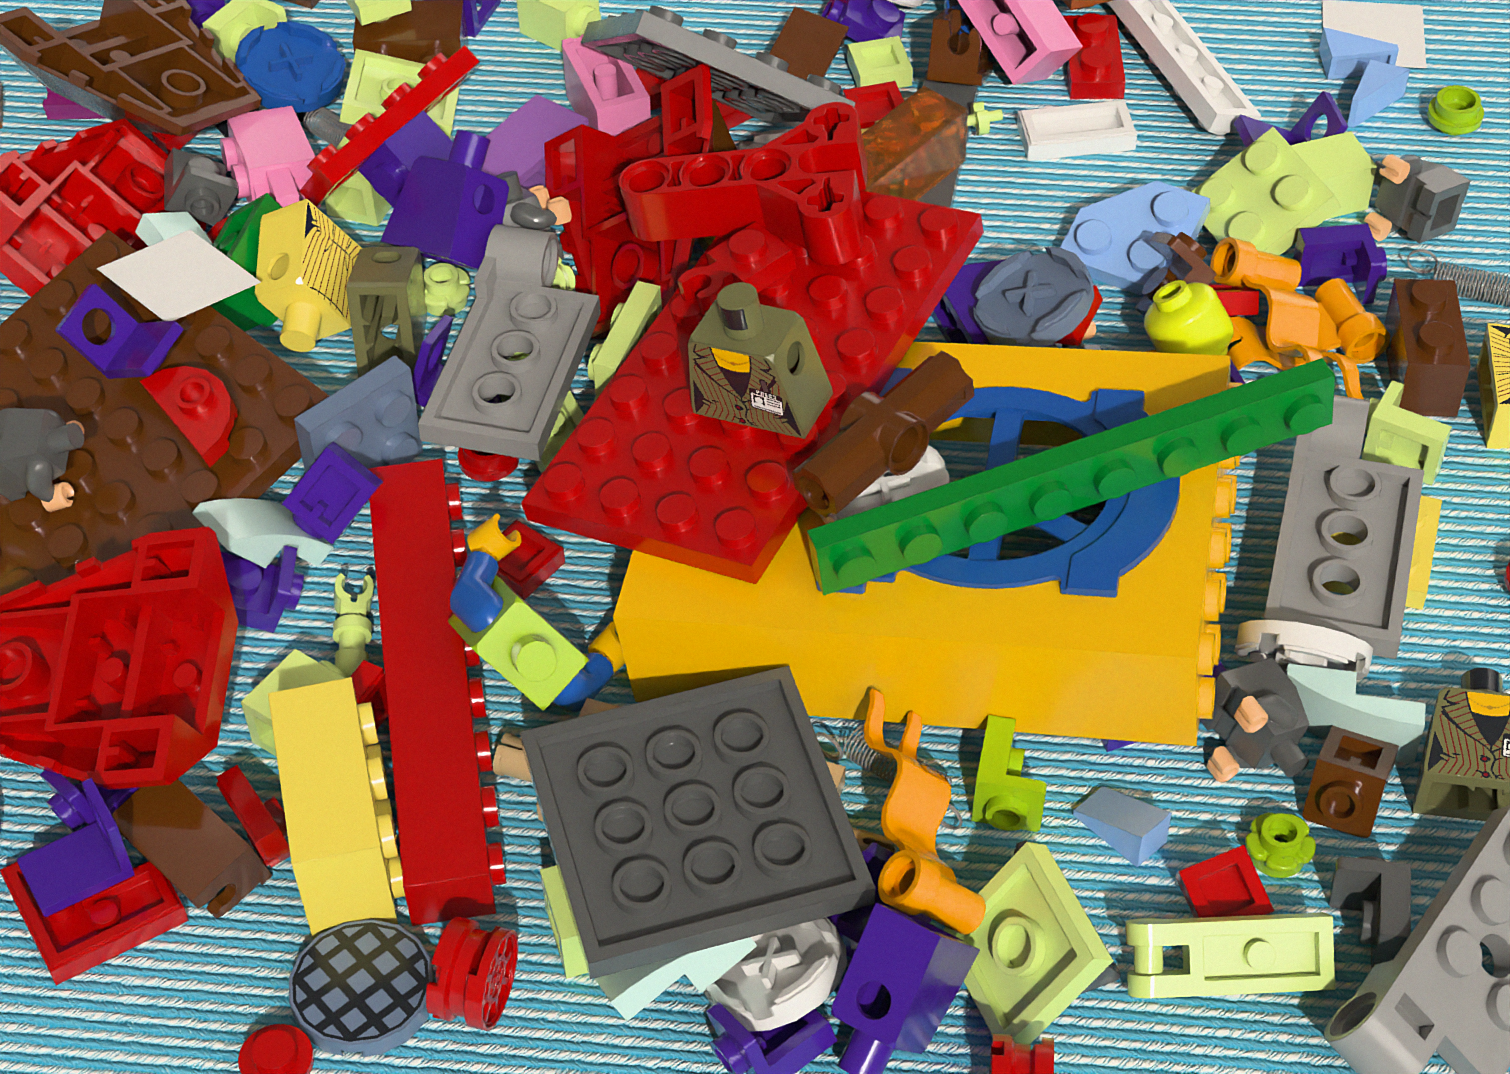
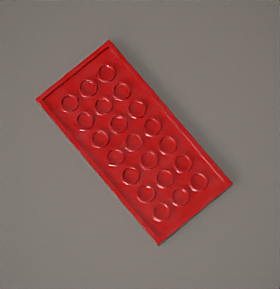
M859 190L865 218L864 236L861 252L854 259L835 266L821 265L815 263L809 257L807 249L776 236L793 249L797 268L757 293L761 305L795 311L804 318L833 390V395L805 439L703 416L693 412L688 342L704 315L701 314L697 296L686 302L682 299L680 288H678L522 500L521 504L527 521L757 584L808 505L801 493L795 489L792 471L839 433L842 416L856 397L864 392L871 391L877 395L880 394L983 235L981 214ZM734 234L716 236L693 268L709 266L706 252Z

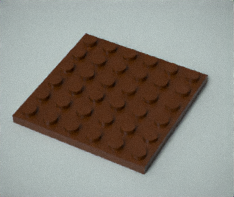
M107 230L0 324V410L7 408L50 409L57 412L65 422L76 420L85 429L83 446L69 451L65 473L52 480L53 485L67 482L73 487L74 496L67 498L73 500L72 506L50 512L44 508L41 500L32 495L29 490L26 491L25 498L10 501L0 494V596L37 580L47 586L76 573L75 564L95 557L100 562L132 550L131 541L148 533L205 527L192 513L202 502L232 498L258 499L302 458L294 418L330 395L210 305L175 320L184 330L169 349L163 363L152 374L162 369L180 366L205 369L223 381L238 409V417L234 420V426L228 437L230 446L227 452L209 468L147 394L140 383V380L146 377L108 379L56 332V327L89 284H97L138 323L163 321L97 270V268L137 252L110 230ZM91 309L86 313L82 321L84 336L92 344L101 345L105 343L111 334V321L102 310Z

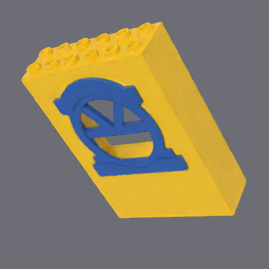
M913 342L879 396L882 397L929 356H935L940 351H944L958 359L963 370L973 379L975 396L930 434V440L990 443L985 467L986 471L1016 461L1020 444L1061 446L1243 384L1230 382L1231 356ZM1235 456L1191 471L1184 476L1172 477L1131 491L1119 498L1108 499L1104 509L1091 525H1085L1065 514L1054 520L1034 524L1037 528L1065 542V544L1049 551L1024 558L998 560L1002 535L992 541L970 546L968 559L945 554L927 563L913 565L869 580L862 585L848 587L827 595H823L814 576L807 530L825 525L820 515L809 508L808 505L757 584L633 550L613 614V620L635 702H643L789 666L808 716L866 720L870 704L869 692L873 688L884 694L886 705L884 722L907 723L908 712L913 711L922 717V725L986 730L988 716L993 715L1016 719L1014 732L1197 746L1200 719H1213L1215 678L1204 677V675H1213L1214 665L1218 666L1220 657L1221 625L1210 624V622L1219 621V614L1224 613L1227 574L1216 573V569H1224L1225 563L1230 562L1232 523H1222V518H1230V514H1235L1237 475H1227V469L1240 467L1241 456Z

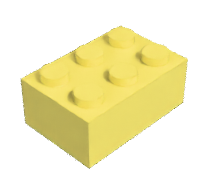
M352 677L268 693L291 863L312 939L314 940L318 935L346 922L374 919L398 925L394 899L405 896L402 867L396 845L397 833L391 802L387 793L386 784L388 782L381 745L376 744L379 741L371 702L357 703Z

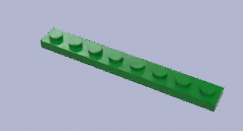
M1321 358L807 530L814 576L823 595L848 587L859 586L880 576L913 565L927 563L945 554L978 543L992 541L1010 532L1043 521L1057 519L1064 514L1108 499L1119 498L1131 491L1173 477L1184 476L1191 471L1235 456L1246 455L1253 450L1297 435L1308 434L1333 423L1335 375L1324 359Z

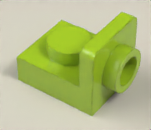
M989 715L976 778L971 821L990 824L995 828L1005 831L1021 829L1038 832L1041 828L1047 784L1044 781L1021 777L1025 749L1012 747L1016 719Z

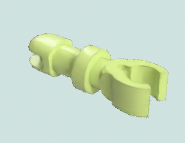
M342 573L336 577L334 608L339 614V618L333 623V639L339 644V650L335 653V666L343 672L346 678L352 675L363 660L368 661L369 654L365 651V645L372 638V623L366 618V615L369 614L372 607L374 589L373 579L369 574L364 577L362 594L357 595L356 602H352L351 594L344 591L345 576Z

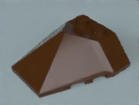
M104 0L100 19L62 31L54 29L26 6L0 14V48L15 63L51 91L111 121L125 118L140 130L183 136L260 108L262 100L256 90L243 78L245 76L237 69L232 59H221L213 48L215 38L207 28H200L199 30L190 18L192 8L186 0Z

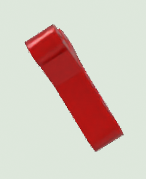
M830 102L812 109L806 115L803 123L760 148L645 159L629 165L621 172L618 179L632 233L644 241L656 242L731 235L757 222L770 233L807 249L809 257L815 263L821 265L835 266L844 264L854 259L861 252L863 246L865 218L859 190H866L868 163L858 112L852 105L844 102Z

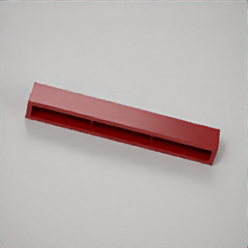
M442 459L367 468L383 481L369 501L402 878L412 926L450 921L456 916L471 918L496 914L493 886L507 884L502 844L501 842L488 843L487 828L498 827L500 823L495 786L482 787L480 775L481 772L493 771L488 730L475 731L474 719L487 717L482 678L469 679L468 667L481 665L480 656L448 623V620L454 614L450 608V596L458 579L457 568L463 567L468 556L464 529L452 530L451 522L463 520L459 483L446 484Z

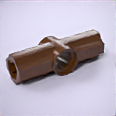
M940 351L935 356H929L882 397L872 391L859 395L843 414L839 433L792 471L795 489L804 497L809 508L827 518L832 513L838 514L886 471L896 476L904 475L911 471L926 452L930 434L975 396L973 379L966 374L958 359L944 351Z

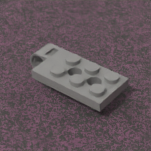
M496 224L491 230L485 257L474 278L476 299L418 422L421 441L540 461L601 314L598 295L551 288L556 276L559 260V240L556 233ZM516 352L529 354L528 357L522 360H506ZM497 394L511 397L502 403L494 404L487 402Z
M1334 395L1333 423L1308 434L1297 435L1263 620L1299 622L1343 632L1367 642L1373 648L1372 655L1396 659L1401 640L1424 470L1360 459L1370 400ZM1339 532L1350 533L1358 537L1361 543L1356 545L1340 544L1330 535ZM1329 581H1339L1349 585L1354 592L1348 595H1337L1327 591L1322 584Z
M1510 805L1492 812L1394 960L1374 965L1355 995L1343 1004L1328 1022L1324 1031V1039L1357 1074H1419L1435 1050L1457 1074H1505L1510 1067ZM1480 942H1483L1489 948L1493 956L1494 971L1492 976L1481 965L1482 950L1479 945Z

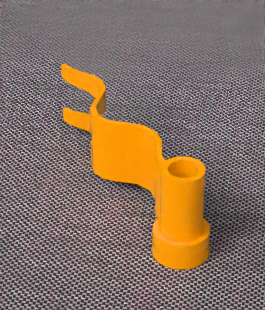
M1232 237L1222 239L1216 246L1211 258L1210 268L1217 273L1213 280L1228 286H1247L1258 289L1267 296L1269 312L1266 340L1268 347L1278 354L1301 357L1306 363L1321 358L1326 363L1337 362L1342 371L1347 396L1364 399L1360 390L1359 370L1355 361L1346 355L1334 352L1321 353L1319 351L1320 311L1318 304L1311 296L1299 294L1295 291L1301 279L1302 270L1300 263L1295 259L1259 251L1251 242Z
M1331 279L1317 289L1314 300L1317 302L1320 311L1318 348L1321 353L1340 347L1344 355L1349 356L1356 364H1363L1374 360L1386 350L1390 343V333L1375 314L1366 312L1343 279ZM1240 316L1230 317L1234 330L1231 342L1240 339L1241 341L1232 346L1226 355L1231 356V360L1238 371L1254 361H1266L1281 370H1288L1306 364V361L1301 357L1278 354L1271 350L1266 340V326H1256L1248 319ZM1150 350L1145 352H1157V350Z
M872 688L869 692L870 704L864 724V739L869 748L897 761V775L882 807L881 827L884 835L899 848V851L888 859L880 873L878 880L879 896L884 903L907 915L921 913L959 934H970L983 921L986 911L985 900L981 895L957 883L953 870L939 859L935 849L936 832L951 799V785L946 777L917 762V747L922 730V717L915 712H908L907 725L898 750L886 747L882 731L886 706L884 694Z

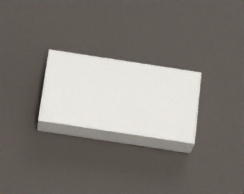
M1125 100L1018 111L1017 128L1027 161L1136 149L1137 133Z

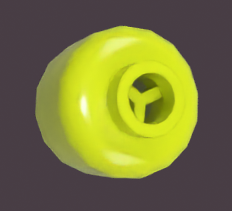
M1177 280L1164 285L1154 294V302L1149 306L1144 316V328L1157 352L1204 355L1227 354L1228 346L1234 335L1233 323L1213 288L1204 283L1193 282L1187 284L1183 280Z

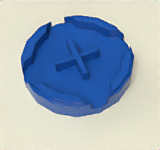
M292 21L277 22V28L265 31L263 25L251 30L240 41L235 55L237 69L245 76L243 78L262 98L260 105L267 109L292 106L295 113L311 112L328 105L341 92L346 66L344 56H341L337 51V43L330 35L311 25Z

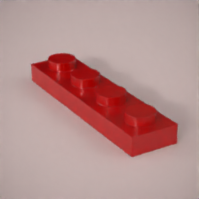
M465 45L448 59L442 52L437 54L418 72L417 76L422 80L420 83L411 88L404 82L382 102L381 105L386 111L377 119L369 112L360 118L345 133L344 136L349 142L340 150L331 143L316 155L307 165V168L313 174L299 192L316 207L353 177L385 140L423 110L428 113L459 87L480 61Z

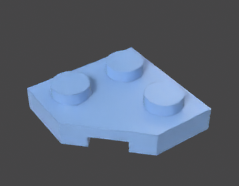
M1156 180L1080 208L1060 248L1075 253L1086 265L1092 279L1144 296L1142 289L1147 280L1162 267H1169L1171 264L1149 242L1156 231L1175 236L1179 232H1183L1196 240L1210 212V198Z

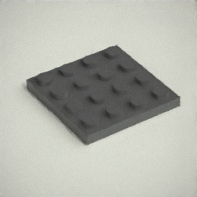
M650 6L649 12L636 9L634 13L622 12L621 16L608 15L607 19L589 22L581 44L665 80H670L700 64H704L710 67L712 100L776 127H796L805 121L806 115L812 109L822 104L844 102L854 107L856 103L838 95L841 86L831 80L812 74L808 75L807 80L787 73L790 64L786 61L763 52H757L755 57L734 50L737 44L735 39L710 29H704L702 34L692 32L681 27L684 21L682 16L658 6Z
M789 666L520 732L523 753L590 980L875 904L874 883Z

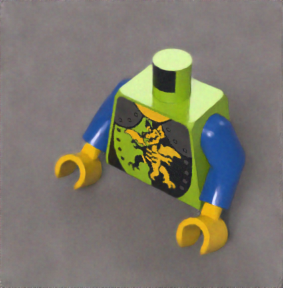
M496 513L467 536V542L472 553L467 556L451 592L450 608L454 614L448 620V623L480 657L541 710L544 711L553 702L569 713L579 712L582 710L586 699L594 700L612 675L625 664L620 642L615 632L614 620L589 644V654L586 655L496 575L499 568L497 562L520 546L521 535L517 530H514L505 537L498 527L500 515Z

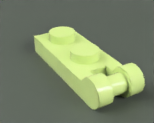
M1325 912L1184 919L1137 918L1125 921L1126 944L1134 947V970L1127 972L1128 996L1170 998L1335 990L1333 916ZM1182 945L1183 970H1163V946Z

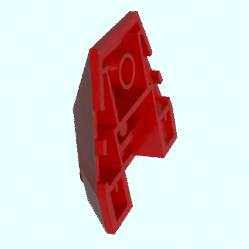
M700 64L662 83V114L617 136L581 124L544 143L545 182L550 200L561 196L566 198L572 214L571 221L563 224L565 232L559 236L563 251L571 253L578 272V275L575 276V291L598 295L600 299L601 314L591 339H604L608 336L616 306L619 303H626L637 281L661 287L663 310L679 288L678 278L688 271L695 238L656 242L637 238L632 233L618 179L625 168L637 161L713 152L710 67L704 64Z
M125 118L78 131L72 139L56 143L54 139L41 142L35 150L19 154L17 150L3 153L0 156V272L15 286L21 288L32 297L107 230H110L136 251L147 248V244L135 231L143 213L169 212L164 210V163L169 155ZM195 220L205 232L206 223Z
M207 526L148 533L131 541L132 550L100 562L97 558L92 557L75 564L76 573L47 586L37 580L0 596L1 757L82 782L92 778L96 786L110 790L171 785L217 747L239 622L215 531Z

